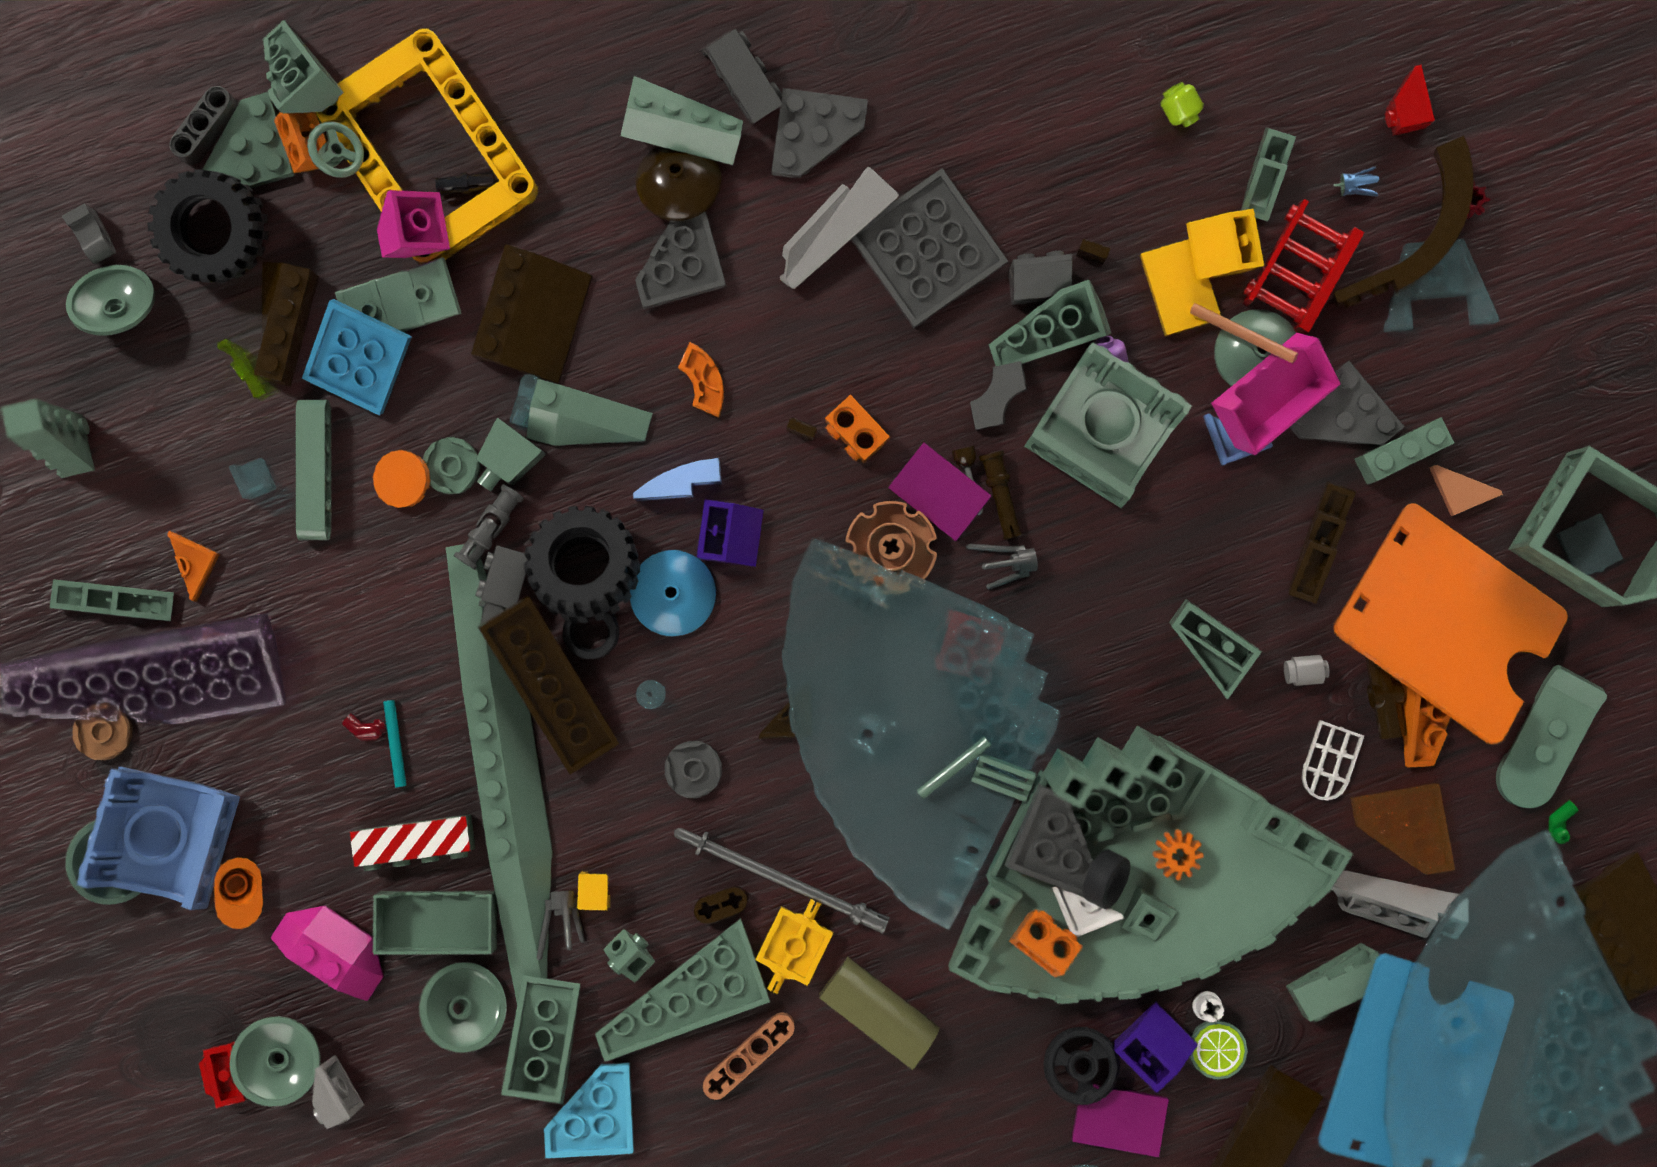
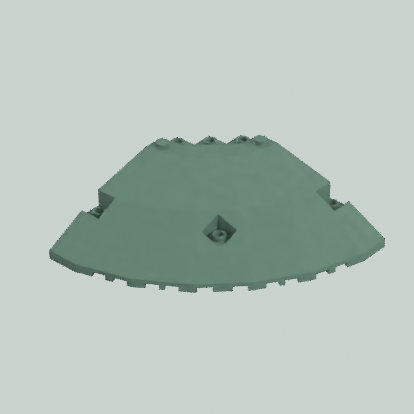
M1137 726L1123 750L1097 737L1083 762L1057 749L1044 771L1040 770L1032 784L1027 801H1022L986 873L989 884L976 906L973 905L948 967L950 971L987 990L1007 994L1011 992L1026 994L1028 998L1034 999L1042 997L1055 1000L1056 1003L1060 1004L1079 1003V1000L1082 999L1102 1001V998L1118 997L1119 1000L1136 999L1141 997L1142 993L1156 989L1164 991L1181 986L1182 982L1198 977L1200 980L1208 978L1221 971L1220 967L1233 960L1238 962L1242 960V955L1254 949L1259 951L1272 944L1279 932L1288 924L1292 926L1298 920L1297 916L1309 905L1313 907L1330 892L1353 854L1350 850L1293 814L1290 815L1270 804L1261 794L1161 736L1157 737ZM1038 784L1051 788L1055 795L1071 803L1073 813L1080 825L1093 860L1103 850L1109 849L1130 860L1131 866L1126 886L1116 903L1110 908L1122 913L1124 918L1078 936L1077 942L1083 946L1064 975L1056 978L1009 942V939L1027 914L1034 910L1045 911L1053 917V923L1060 929L1069 930L1052 889L1055 885L1015 871L1005 865ZM1272 818H1277L1276 824L1269 825V821ZM1176 829H1180L1183 836L1190 832L1193 835L1192 841L1198 840L1201 843L1200 848L1196 851L1204 854V858L1195 859L1201 865V868L1198 870L1191 867L1190 871L1193 876L1190 878L1182 872L1181 880H1176L1174 874L1168 878L1163 875L1164 868L1157 869L1155 866L1159 859L1152 855L1153 851L1161 850L1155 842L1161 840L1165 843L1167 841L1164 837L1165 832H1168L1174 838ZM1177 849V854L1173 853L1172 855L1176 860H1179V856L1183 857L1184 853ZM993 898L999 899L996 905H990L989 902ZM1147 914L1153 915L1150 921H1144V917ZM1031 925L1030 933L1032 937L1039 940L1041 937L1040 929L1035 925ZM1055 943L1054 953L1059 958H1063L1064 949L1060 944Z

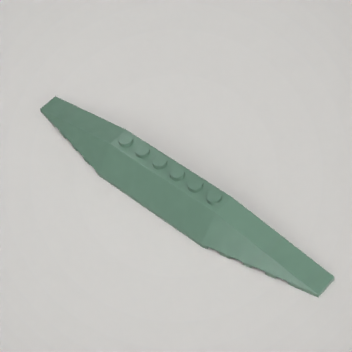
M464 544L446 547L461 682L489 863L516 1002L518 1004L523 975L545 979L548 977L549 934H547L541 960L537 959V952L545 915V900H550L553 850L531 712L477 627L481 625L480 620L482 619L481 615L484 607L478 606L480 597L475 595L480 579L486 580L487 574L485 569H483L481 557L476 563L478 567L474 570L453 556L455 552H460Z

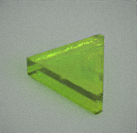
M228 339L218 342V349L233 358L234 361L230 365L241 380L246 381L253 397L259 398L265 395L266 392L258 377L253 375L254 369L243 348Z

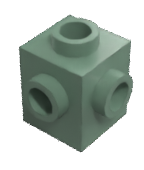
M625 929L603 949L610 959L607 963L611 969L618 975L622 973L633 982H636L656 962L646 949L649 946L647 941L638 933L633 936Z

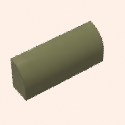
M848 956L819 993V998L912 1070L928 1051L940 1029L934 1022Z

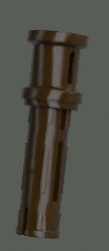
M1002 450L980 456L979 460L983 462L987 475L985 483L992 489L1004 536L1003 539L1012 538V534L1013 537L1022 535L1019 529L1007 483L1010 482L1011 477L1010 474L1006 473L1003 461L1005 453Z

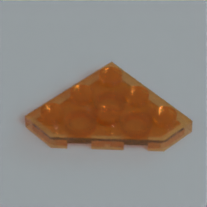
M1439 783L1350 797L1355 826L1421 873L1428 875L1455 870Z

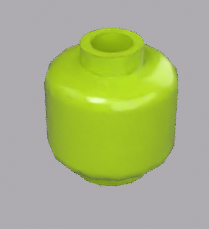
M1180 82L1163 93L1164 98L1160 105L1172 125L1183 124L1185 128L1200 119L1197 114L1202 111L1204 105L1193 85H1184L1183 82Z

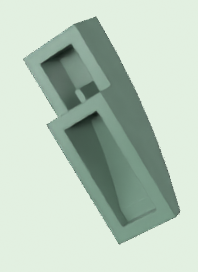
M1266 127L1241 210L1254 209L1255 218L1269 221L1288 167L1287 162L1296 136Z

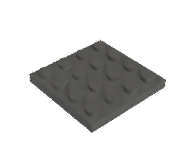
M942 168L892 202L851 239L913 328H916L1008 263L1004 254Z

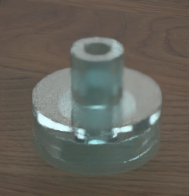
M647 680L637 688L636 698L642 707L655 709L665 701L666 691L660 682ZM649 692L652 693V697L648 696Z

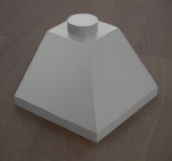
M336 1055L330 1057L315 1069L312 1101L315 1109L313 1112L317 1121L320 1124H324L326 1129L350 1119L364 1106L363 1101Z

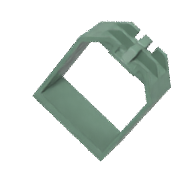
M1590 446L1567 452L1508 550L1601 607L1627 605L1657 598V541L1651 547L1623 596H1620L1542 548V545L1587 472L1653 511L1657 518V487Z

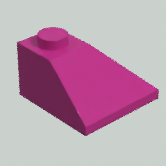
M398 190L387 192L377 227L382 258H410L450 249L440 192Z

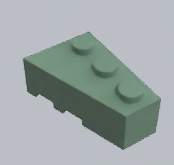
M1187 599L1184 600L1169 622L1228 700L1261 654L1260 649Z
M1360 943L1291 982L1286 987L1302 1016L1310 1022L1313 1020L1315 1022L1320 1021L1331 1012L1364 998L1374 963L1380 955L1377 951Z

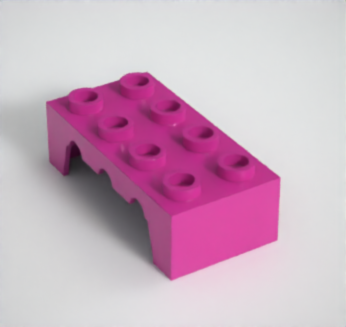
M1301 333L1294 334L1282 344V346L1298 353V357L1293 364L1271 353L1211 403L1235 448L1252 455L1258 454L1341 385L1318 338Z

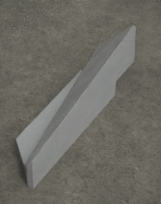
M870 167L864 170L851 190L842 184L783 246L782 256L785 258L786 263L785 272L783 275H780V280L790 288L795 289L899 197V194Z
M1345 870L1342 871L1331 889L1337 895L1338 904L1342 911L1427 938L1433 929L1455 939L1467 922V898L1464 895Z

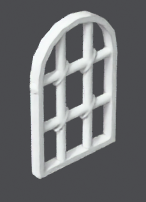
M1319 720L1302 771L1303 786L1311 796L1328 801L1344 793L1350 782L1364 735L1349 731L1342 726L1338 727ZM1322 725L1331 727L1325 745L1316 743ZM1335 729L1346 733L1340 751L1331 748L1332 745H1330ZM1350 735L1359 737L1354 755L1347 754V750H1345ZM1315 747L1322 749L1321 752H1323L1317 769L1309 766ZM1328 752L1337 755V761L1332 774L1323 771V765ZM1343 757L1351 759L1346 778L1339 777L1338 773ZM1307 770L1313 772L1315 776L1311 789L1306 781ZM1320 775L1328 777V781H1330L1325 797L1314 794ZM1335 780L1344 783L1340 791L1330 796Z

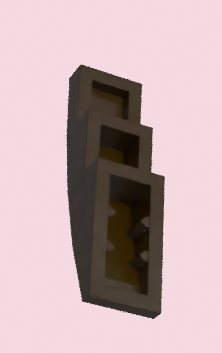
M1329 481L1326 482L1288 591L1289 595L1315 604L1317 603L1338 552L1336 547L1347 523L1345 518L1355 497V490Z

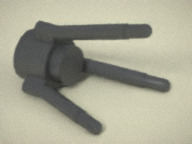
M966 544V548L971 550L1015 553L1011 554V560L982 565L984 570L1012 566L1013 571H1018L987 584L986 588L988 590L1019 578L1029 577V572L1037 571L1038 569L1034 548L1025 549V545L1013 547Z
M574 891L550 892L551 900H545V915L537 952L538 960H541L543 957L552 910H554V916L563 915L567 950L572 949L569 915H573L579 941L581 943L585 942Z

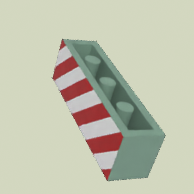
M471 814L359 829L350 832L354 867L363 866L364 871L381 869V863L392 862L393 867L410 865V859L421 858L422 863L439 861V855L450 854V859L468 857V851L476 849Z

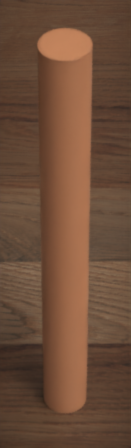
M1196 303L1190 310V314L1292 364L1298 357L1297 352Z

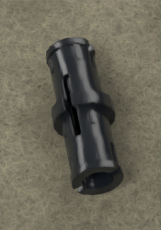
M493 171L469 175L467 172H461V176L438 177L435 179L436 190L440 192V196L464 193L465 196L471 195V192L484 191L496 184Z

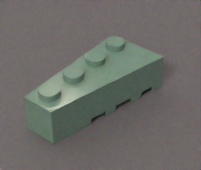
M634 76L620 136L733 165L741 137L743 120Z
M37 399L1 408L7 437L22 449L30 450L35 459L46 460L45 466L50 470L57 469L56 472L60 478L95 470L87 437L89 425L83 415Z

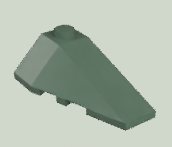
M284 20L263 38L265 61L269 64L270 70L266 73L267 79L271 82L268 94L281 113L323 112L328 106L335 104L339 96L344 93Z
M538 379L530 405L527 439L552 446L644 442L653 413Z

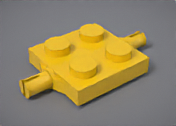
M810 899L804 914L794 913L782 906L780 907L755 959L768 966L775 973L767 987L768 990L772 991L776 981H778L773 991L778 994L785 978L796 980L808 986L833 935V931L819 925L814 920L822 905L820 902H816L811 911L815 900Z

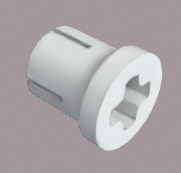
M1202 991L1193 999V1012L1201 1020L1216 1022V1019L1222 1018L1224 1008L1220 998L1215 993ZM1207 1001L1213 1004L1211 1007L1213 1012L1210 1014L1205 1011L1207 1009Z

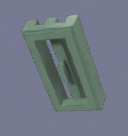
M981 753L971 782L1026 802L1036 773ZM987 763L989 765L1027 778V783L1016 778L1010 777L1009 775L1003 774L1001 772H997L992 769L986 768L983 766V764ZM980 773L995 778L997 780L1003 781L1005 783L1011 784L1013 786L1019 787L1021 789H1024V791L1015 789L1000 782L981 776Z

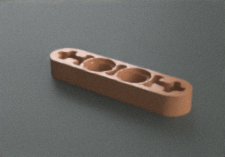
M784 1012L773 1015L710 1071L703 1083L705 1095L714 1100L725 1097L782 1046L794 1033L795 1023L792 1016ZM786 1020L788 1022V1032L779 1031L774 1036V1039L778 1042L774 1044L771 1037L763 1031L768 1029L771 1034L777 1026L775 1021L784 1022ZM757 1038H762L768 1043V1050L763 1054L755 1053L752 1049L751 1044ZM734 1058H742L746 1062L747 1067L742 1073H734L730 1068V1062ZM724 1068L727 1075L734 1081L731 1083L729 1078H727L721 1085L722 1091L718 1089L710 1090L712 1084L710 1080L718 1081L722 1078L724 1072L720 1070Z

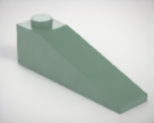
M1089 279L1059 290L1020 322L991 342L989 347L996 366L1021 361L1023 364L1111 334V330L1103 305Z

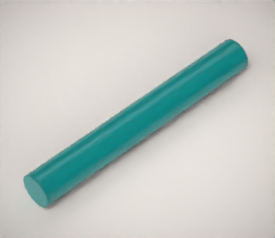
M395 700L384 701L383 706L395 788L407 786Z

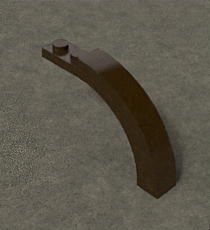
M1465 136L1436 147L1433 155L1442 180V204L1436 226L1428 239L1416 252L1401 263L1334 292L1333 299L1337 307L1342 305L1345 308L1352 307L1362 302L1361 297L1372 293L1374 297L1388 291V285L1391 284L1396 294L1424 279L1446 257L1465 224L1473 195V165Z

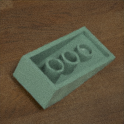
M522 976L501 1095L558 1104L564 1103L579 1002L580 983Z

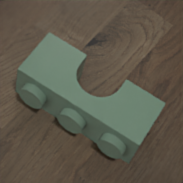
M1442 417L1354 460L1368 485L1454 444V441Z

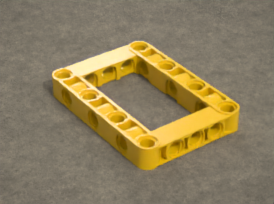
M429 29L417 30L339 82L338 86L344 93L333 104L337 105V110L333 115H326V111L330 106L323 112H316L322 123L337 122L350 128L360 139L364 152H369L368 159L362 163L356 175L382 212L387 192L390 190L403 191V189L393 178L371 141L356 123V113L373 102L378 103L381 101L380 97L397 86L399 88L402 87L404 81L421 70L423 72L426 71L499 179V182L444 217L450 249L431 253L427 257H412L419 265L439 258H445L446 260L531 204L538 195V188L533 178L437 35ZM433 43L430 51H421L424 44ZM456 90H465V93L461 98H452V95ZM336 131L338 140L344 145L345 149L355 153L351 141L345 135ZM488 136H496V142L493 145H484V140ZM519 183H528V188L524 193L515 192V188Z

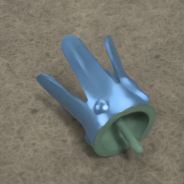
M1376 166L1354 174L1342 173L1340 183L1333 186H1340L1342 196L1354 194L1378 196V193L1375 191L1356 188L1357 186L1379 181V177L1372 174L1360 175L1376 169Z

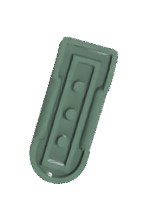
M1556 665L1552 668L1539 688L1534 699L1535 702L1508 753L1503 756L1497 768V788L1506 801L1518 807L1535 808L1551 799L1595 715L1607 699V694L1602 687L1561 665Z

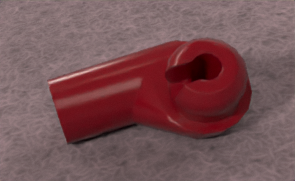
M353 714L348 715L342 722V725L361 741L378 740L387 729L386 724L380 719H375L373 723L363 724Z

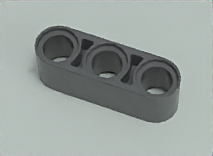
M221 86L210 87L172 136L169 143L171 152L186 164L194 165L200 162L226 128L238 106L237 100ZM221 98H226L225 104L222 107L216 108L217 101ZM209 120L208 127L205 130L199 131L200 124L203 121ZM191 143L190 151L182 154L183 147Z

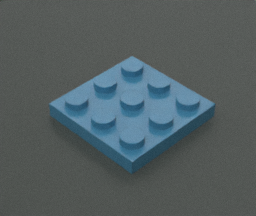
M332 299L328 303L302 379L366 410L381 415L386 408L412 336Z

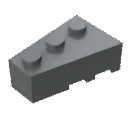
M733 29L700 51L704 57H709L716 68L715 73L719 79H723L730 90V95L750 124L756 123L782 105L779 99L782 97V93L774 82L769 83L764 75L767 69L758 56L756 58L752 56L748 49L751 47V44L743 31L738 33L736 29Z

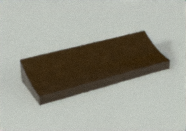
M1270 1064L1210 1167H1283L1323 1096Z

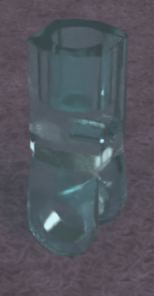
M532 374L522 377L518 396L516 397L509 420L511 424L528 428L530 405L538 380Z

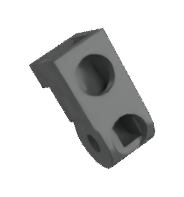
M84 203L62 215L65 223L72 229L78 239L82 250L93 264H97L116 253L109 234L93 208Z

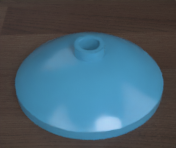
M678 550L662 551L642 562L640 573L637 575V587L634 590L630 589L632 596L630 603L638 620L649 630L664 636H682L702 626L712 613L716 601L715 582L707 566L694 555ZM669 587H674L677 591L676 596L673 598H668L666 595V590Z

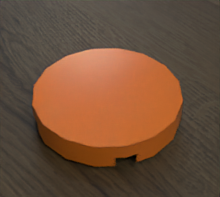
M406 450L391 451L383 456L375 467L373 475L374 488L379 498L387 505L397 508L412 507L425 497L426 489H429L430 472L425 461L413 452Z

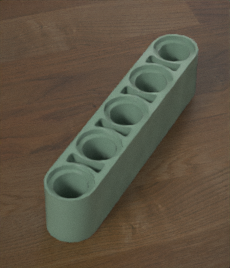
M298 400L296 404V534L299 541L329 540L331 537V406L329 400Z

